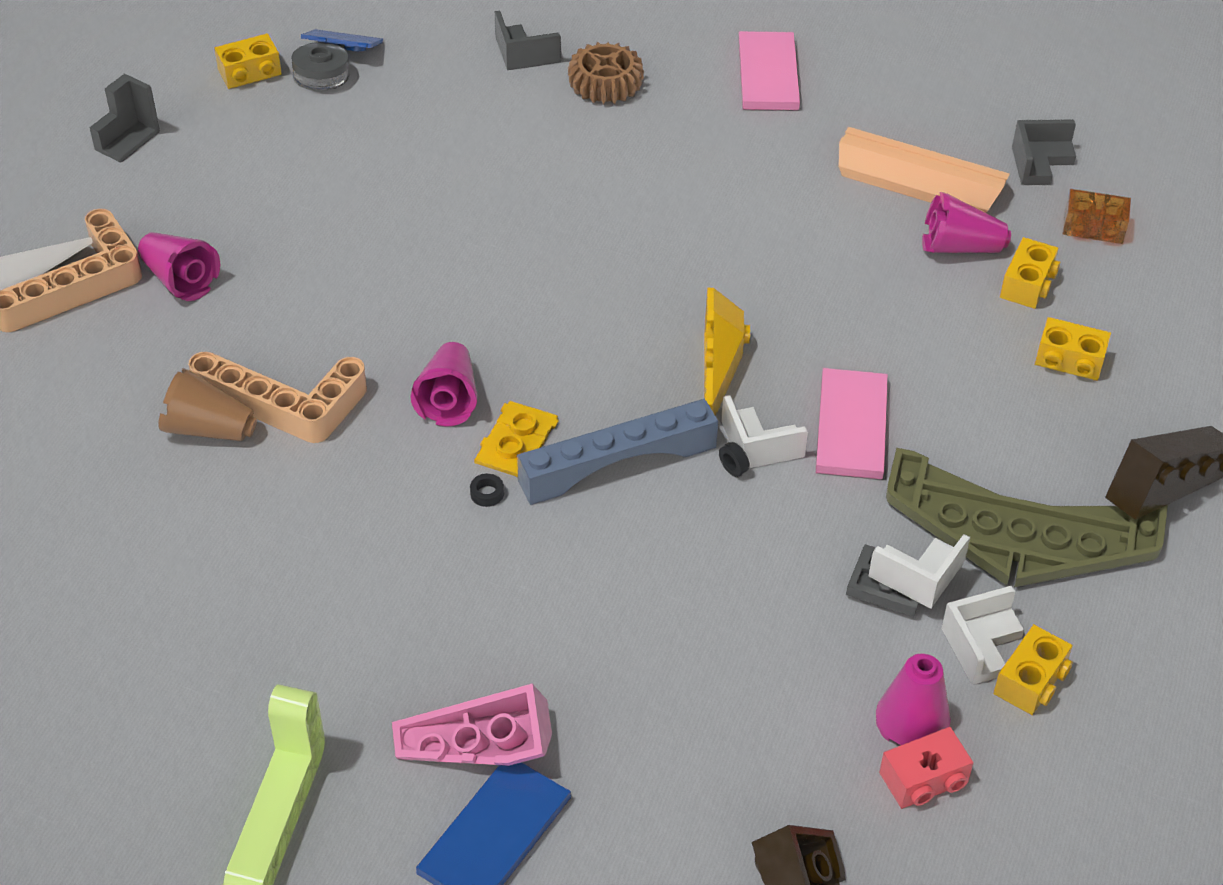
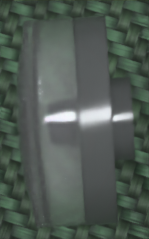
M325 42L309 43L297 48L292 54L293 80L302 88L314 91L332 90L344 85L349 79L348 53L338 45Z

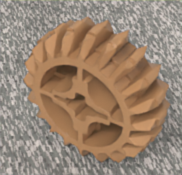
M597 42L594 46L586 44L585 49L580 48L577 54L572 55L568 66L570 87L574 88L575 94H581L582 99L590 98L592 103L602 101L604 105L605 102L609 101L613 104L616 103V100L626 101L627 96L634 97L635 92L639 91L642 85L644 70L641 58L637 56L636 51H630L629 46L621 47L620 43L613 45L609 44V42L606 44Z

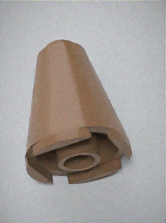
M182 368V372L178 371L172 379L163 401L164 404H167V415L160 413L158 422L159 430L166 433L243 441L246 436L251 437L257 425V418L253 417L254 411L192 371Z

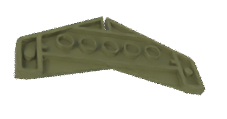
M896 448L886 492V499L889 504L953 547L963 534L969 536L970 541L966 558L1005 585L1008 584L1012 561L1018 562L1014 587L1152 561L1160 555L1164 543L1168 505L1137 520L1130 517L1117 506H1050L999 495L928 464L929 458L912 450Z

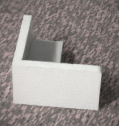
M731 396L723 397L722 425L729 442L737 443L745 451L750 463L749 468L805 457L808 436L806 427L797 428L794 424L763 430L754 407L736 410Z
M963 534L954 547L935 538L919 560L889 545H886L884 549L877 546L872 554L868 576L931 609L964 564L970 537Z
M1012 586L947 603L941 629L972 685L998 678V674L1005 665V662L996 648L997 645L1022 639L1024 629L1012 610L1016 593Z

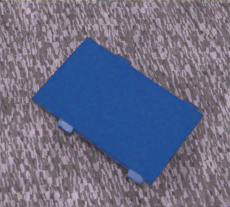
M318 29L301 34V39L332 43L338 46L344 44V49L350 51H366V48H372L383 43V38Z

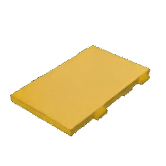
M509 401L508 404L504 403L502 406V414L497 419L487 438L484 437L481 441L480 446L482 448L474 459V463L518 477L517 455L541 448L550 431L556 427L559 420L558 415Z

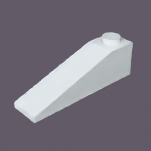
M88 237L1 256L0 290L46 273L92 244V238Z

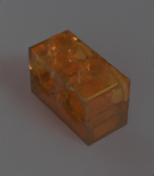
M1070 189L1065 208L1062 235L1123 244L1129 224L1131 198Z

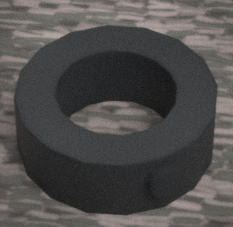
M728 442L720 448L719 458L728 473L734 477H740L748 471L750 466L749 459L741 446L735 442Z
M489 473L476 476L470 484L472 501L484 507L500 503L504 496L503 481L500 477ZM485 486H491L496 489L490 494H483L478 491Z

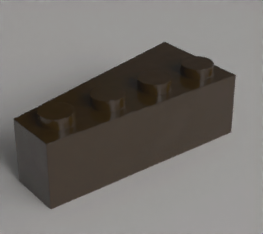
M1206 426L1131 439L1105 498L1137 520L1222 479L1223 433L1213 426Z

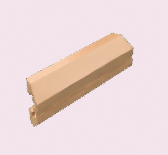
M852 127L847 128L844 137L839 142V169L843 177L930 203L936 195L940 196L939 192H944L986 213L1002 191L1010 175L1006 172Z

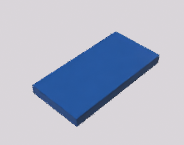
M522 762L510 766L499 765L416 866L417 875L433 885H504L571 799V791Z

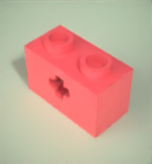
M948 727L883 752L879 773L900 808L903 809L913 804L916 806L926 804L934 796L946 791L950 793L959 791L968 783L974 762L952 728Z

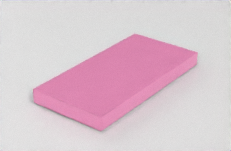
M739 31L742 109L799 110L800 98L794 32Z
M823 368L815 473L883 479L888 374Z

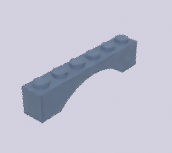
M704 398L517 455L518 482L529 504L533 505L562 496L572 486L591 473L626 458L654 453L676 454L689 457L715 449L717 446L718 420Z

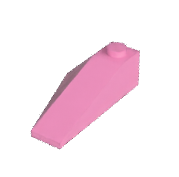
M533 683L392 722L395 757L401 760L510 766L545 756L552 736L547 699Z

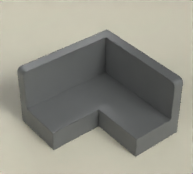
M494 11L495 37L507 70L561 62L560 33L526 37L522 24L506 26L501 11Z
M125 73L105 88L109 113L89 127L94 149L118 162H123L160 132L151 86Z
M1017 120L1012 150L1021 185H1051L1052 172L1050 166L1075 164L1076 154L1072 143L1076 127L1075 120Z

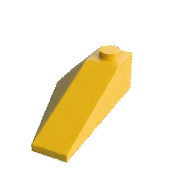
M707 287L704 328V398L716 416L723 397L742 359L743 345L750 343V325H744V311L715 288Z

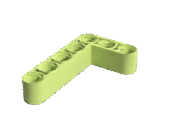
M279 684L272 691L268 706V717L275 751L228 864L223 885L274 884L324 752L325 737L316 692Z

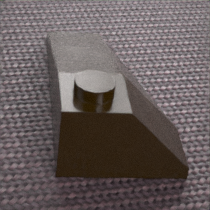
M787 825L752 841L755 865L765 885H840V882L846 880L844 865L833 830Z

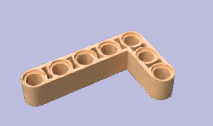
M98 208L88 212L85 216L88 235L93 241L91 246L97 254L0 290V331H17L132 286L141 280L142 271L137 250L109 210Z
M211 352L196 353L190 358L188 364L190 371L254 411L253 417L257 418V420L310 443H319L326 440L367 392L364 363L356 357H345L339 360L309 395Z

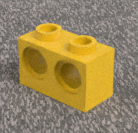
M268 33L214 47L217 68L228 89L282 75L279 52Z
M1023 237L1004 275L1000 298L1036 309L1040 298H1047L1052 283L1049 278L1055 279L1061 263L1056 260L1059 248Z
M1047 317L1035 365L1098 381L1111 332Z
M1033 624L999 672L993 694L1033 716L1040 704L1047 706L1056 690L1054 684L1057 679L1064 681L1073 665V662L1069 660L1073 645Z

